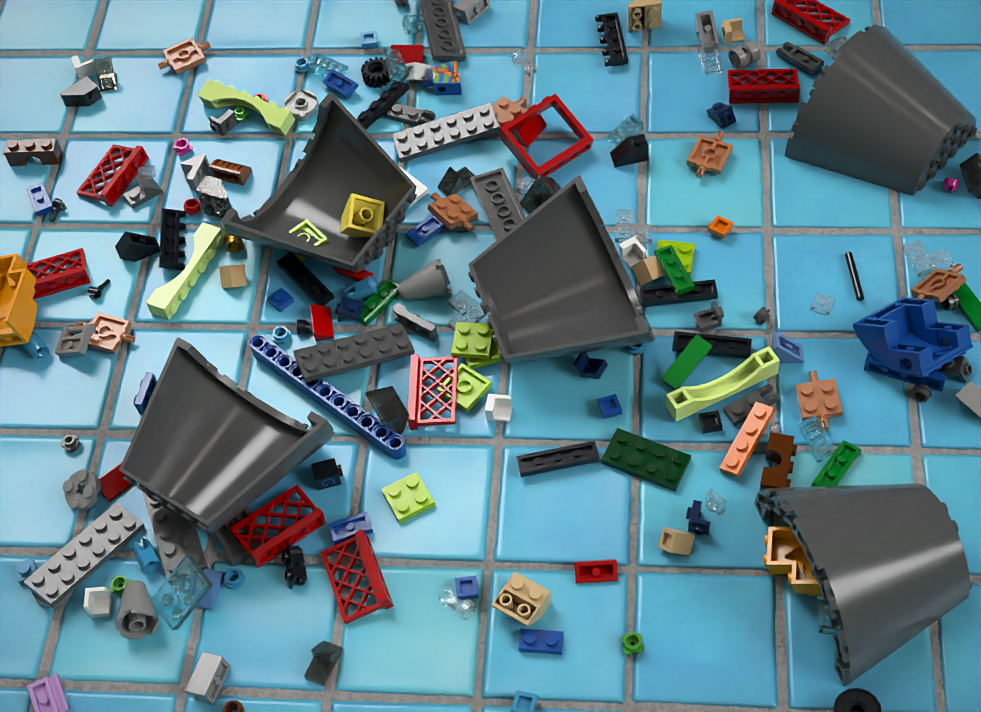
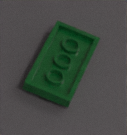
M619 428L616 429L601 458V464L675 492L691 461V455Z

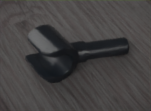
M59 198L53 200L52 206L55 207V210L50 219L51 222H54L58 213L66 208L65 203Z
M107 279L97 288L89 287L88 293H91L89 297L99 299L102 290L111 281Z

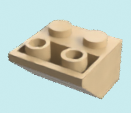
M633 0L628 5V32L661 28V0Z
M514 571L491 606L528 627L540 620L552 603L551 592Z

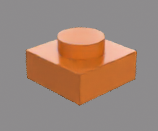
M717 215L709 225L708 232L724 239L733 228V222Z

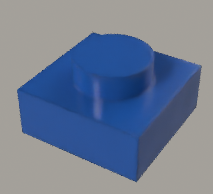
M280 288L267 298L268 302L280 313L294 302L293 297L283 288Z
M616 394L597 399L603 419L622 414V408Z
M476 575L455 578L458 601L479 598Z

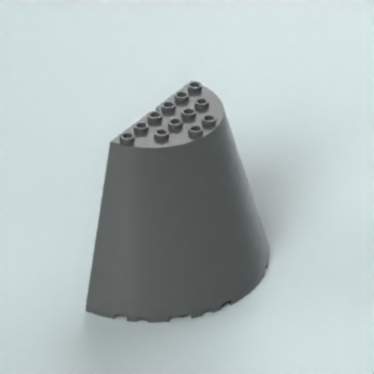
M874 24L871 27H865V32L860 30L848 39L833 55L832 59L835 61L830 67L826 65L823 68L820 76L812 85L815 89H811L809 93L811 97L808 103L803 102L798 111L796 121L791 128L794 135L793 138H788L785 156L914 196L918 191L923 190L926 182L932 180L939 169L944 168L949 158L952 159L959 148L964 147L967 139L975 135L977 132L976 119L887 28Z
M329 92L319 104L317 122L312 131L315 133L314 139L309 138L303 150L306 153L304 158L297 160L295 167L279 188L259 210L253 212L254 217L249 214L241 219L238 216V212L231 207L220 220L222 229L230 235L358 273L370 265L375 258L379 259L383 254L384 247L392 243L395 231L404 221L410 204L413 203L417 196L415 194L417 186L335 95ZM351 193L385 202L383 225L381 228H378L372 237L356 238L340 234L341 217ZM308 219L328 238V242L316 246L314 244L319 239L309 234L310 240L308 242L307 236H297L300 233H308L303 229L292 233L288 231Z
M580 175L571 180L468 264L470 272H468L469 277L477 286L474 288L475 293L482 300L480 306L484 314L488 316L486 322L489 328L493 329L494 334L492 337L495 344L499 345L501 349L498 353L503 362L506 361L509 364L649 343L655 340L653 333L650 332L652 329L647 317H642L644 310L633 284Z
M178 337L173 344L119 471L125 475L123 479L131 485L137 484V488L147 494L146 496L155 502H160L164 508L169 510L178 519L182 518L185 523L193 528L196 527L199 530L203 529L206 532L215 533L333 438L335 432H333L334 429L327 419L312 411L307 416L311 423L309 427L308 424H303L271 407L247 390H241L237 387L238 384L224 374L222 376L217 371L218 368L211 364L192 344Z
M923 484L767 488L761 490L755 497L754 504L762 521L769 519L772 511L779 515H787L783 519L790 525L792 532L800 543L815 578L820 585L823 599H828L831 608L826 609L832 628L837 627L838 634L833 635L836 647L834 668L843 686L852 683L969 597L972 584L965 552L958 535V525L954 520H951L946 504L940 502L937 496Z

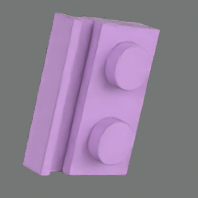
M54 673L49 678L45 677L27 685L35 712H71L57 673Z

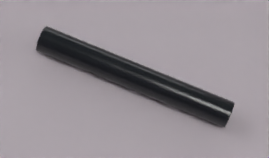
M846 252L845 258L857 301L864 300V295L852 252Z

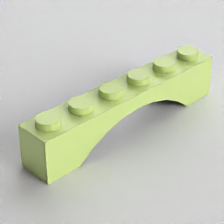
M207 79L198 94L203 104L215 109L240 105L252 109L264 117L271 131L284 136L287 135L295 121L290 109L278 107L270 101L269 103L265 102L258 96L252 97L245 91L239 92L232 86L226 87L216 80L213 82Z
M202 222L193 235L195 242L194 252L187 267L174 280L155 289L146 302L151 314L170 320L172 315L177 312L179 305L186 299L188 292L196 284L201 273L205 271L210 260L214 258L216 251L223 245L224 236L221 228Z
M770 346L753 353L737 368L716 380L698 386H683L666 394V408L675 422L778 374L780 360Z

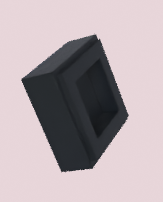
M718 410L699 413L703 434L723 430Z

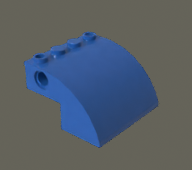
M902 297L853 323V329L864 347L880 363L900 373L916 375L919 378L928 376L931 371L940 369L943 364L954 361L955 357L964 355L967 350L973 348L969 325L938 322L935 302L930 299Z

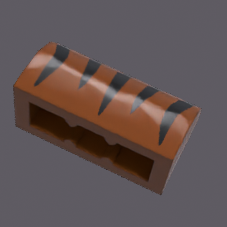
M215 159L209 166L213 178L243 186L253 171L249 166Z

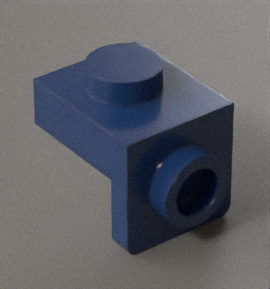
M718 102L707 110L709 117L718 119L719 126L722 129L736 122L733 108L730 105Z
M342 297L341 303H337L335 314H338L337 321L342 322L343 317L359 321L364 308V302Z
M584 352L579 353L573 366L580 377L600 379L608 364L604 359L589 358L587 353Z
M694 500L692 507H688L686 519L689 520L688 531L696 535H709L710 522L699 520L702 501Z

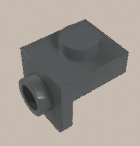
M230 109L218 119L212 115L209 117L211 129L223 136L238 124L234 111Z
M716 301L711 302L710 309L693 314V319L700 333L722 326L724 313L722 308L718 307Z
M957 356L954 358V361L943 364L938 369V372L947 375V377L959 376L963 383H967L969 376L972 374V366L965 356Z

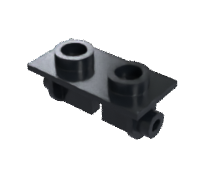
M288 542L285 551H282V562L286 564L285 580L289 583V589H292L294 583H298L300 586L305 585L307 574L305 566H297L304 564L303 550L298 545L291 548L290 542Z

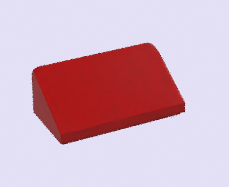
M391 45L390 65H405L406 63L413 62L423 64L425 54L423 45Z
M541 114L516 130V138L519 144L529 147L547 127Z
M332 266L338 274L357 282L368 277L373 278L374 276L372 272L367 270L355 273Z
M310 305L315 341L334 339L330 307Z
M122 462L100 478V492L109 502L131 486V484L123 479L125 475L119 471Z
M616 559L574 561L576 583L618 581Z

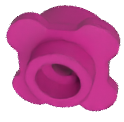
M184 138L178 139L173 145V149L177 151L179 156L193 149L192 145H189V141Z

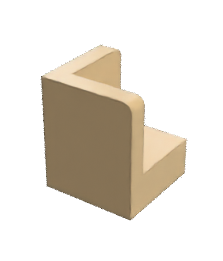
M742 18L722 21L721 34L725 45L745 41L742 31Z
M656 255L643 259L631 266L640 286L664 276Z
M245 264L220 266L221 287L246 286Z
M663 527L658 547L670 553L690 555L695 535L684 530Z

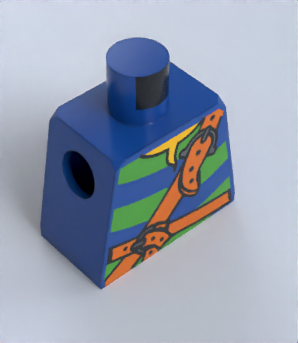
M457 60L432 66V76L422 77L423 87L434 86L435 95H462Z

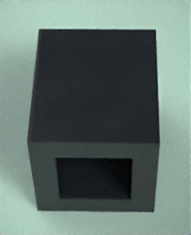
M335 458L311 464L318 490L341 485L340 477L343 476L341 464H336Z

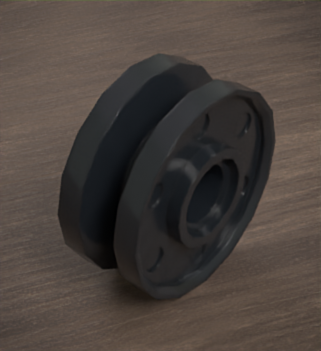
M850 688L841 692L833 706V712H882L878 699L869 691L861 688Z

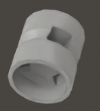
M749 40L741 44V46L729 50L728 56L733 67L741 70L749 64L760 60L761 52L758 45L753 40Z

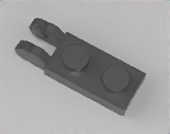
M785 42L782 45L783 48L776 50L779 58L786 59L811 75H814L824 66L822 59L789 42Z
M394 103L386 114L390 120L414 126L431 122L430 120H434L436 117L433 111L422 110L399 103Z
M400 304L393 307L392 310L395 313L394 318L396 321L428 340L435 342L438 334L434 323L431 321L427 322L418 314L407 311L406 307Z
M767 384L758 391L756 390L724 407L723 412L732 424L736 426L746 420L755 402L771 406L779 400L780 396L778 393H774L764 400L762 397L769 394L773 389L770 384Z

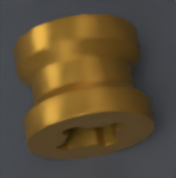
M228 233L224 234L226 249L229 252H238L243 249L244 243L242 238Z

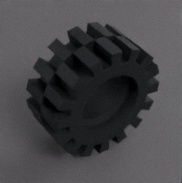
M375 57V60L370 58L369 62L366 60L361 68L363 81L369 87L373 85V88L377 86L381 88L382 84L386 86L387 82H391L393 74L390 62L387 59L383 60L382 57L380 59ZM376 71H381V72L378 73V74H372V73H374V72H376Z

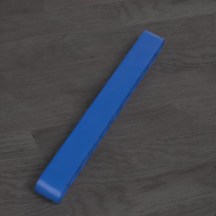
M255 335L250 339L249 345L253 356L392 459L399 460L406 455V447L401 435L322 378L305 383L296 360L264 336Z

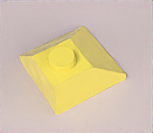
M351 193L341 217L340 234L356 238L372 237L378 228H381L383 225L385 202Z

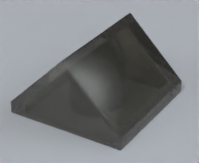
M389 386L367 391L365 395L381 423L401 435L404 432L409 413L394 387Z

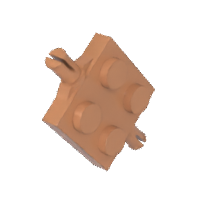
M190 38L163 50L166 60L157 63L158 67L161 70L170 66L178 75L206 62L202 51L211 48L210 43L207 41L199 45L193 38Z
M503 96L492 105L499 130L503 123L510 122L519 113L523 114L527 111V109L521 107L527 102L525 97L523 98L522 96L518 101L513 102Z
M718 131L715 138L699 136L687 159V165L698 168L695 173L697 178H702L705 171L718 175L721 174L733 151V145L722 141L724 132L721 131L720 133Z
M436 192L432 193L431 198L435 202L428 204V211L450 230L455 227H465L469 232L474 231L475 226L470 221L477 219L478 212L456 193L445 198L440 197Z
M957 263L949 270L935 269L910 290L912 296L918 299L934 300L939 303L946 300L950 294L958 290L966 282L965 275L958 274L963 270L962 265Z
M97 312L94 319L89 322L96 326V332L91 334L88 347L115 354L123 341L131 344L135 342V336L127 334L131 327L129 320ZM78 321L76 326H84L87 323Z
M813 370V373L812 371L808 373L810 382L795 384L802 422L819 421L821 431L824 432V425L825 430H829L827 420L832 417L843 416L835 379L818 380L817 371Z

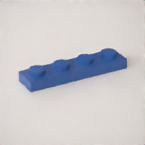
M870 353L867 354L864 370L915 385L924 384L930 389L942 392L947 375L941 374L938 371H931L928 376L922 378L916 375L900 373L880 363Z

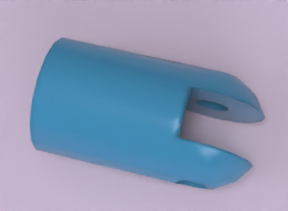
M368 277L346 287L344 294L346 298L359 301L377 293V286L374 280Z
M33 331L29 342L22 344L34 359L36 357H46L49 353V348Z
M143 538L144 550H141L139 543L135 540L132 545V551L142 571L145 574H149L158 570L161 562L150 541Z

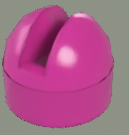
M945 178L943 183L945 191L950 188V192L956 191L959 185V181L952 178Z

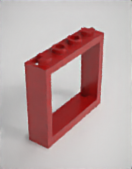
M556 93L545 97L541 103L532 105L525 113H519L512 121L503 123L500 126L498 135L536 183L589 150L594 141ZM553 106L580 141L538 167L510 132Z

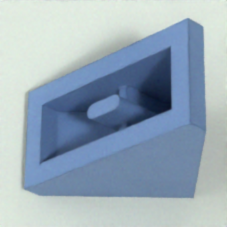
M774 331L771 349L780 360L779 364L804 362L802 345L778 331Z
M206 568L194 577L193 607L213 610L224 581L225 572Z

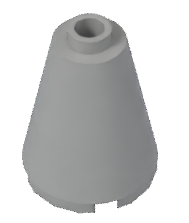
M441 260L433 261L400 282V287H398L400 296L410 300L452 294V290L447 288V284H450L446 270L443 264L439 265Z
M133 580L125 585L116 619V630H119L120 635L125 638L142 639L145 634L150 633L152 635L156 632L159 626V618L145 583Z

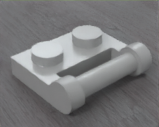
M93 323L75 327L72 325L65 326L55 354L60 357L84 355L88 348L91 334L96 332V326Z

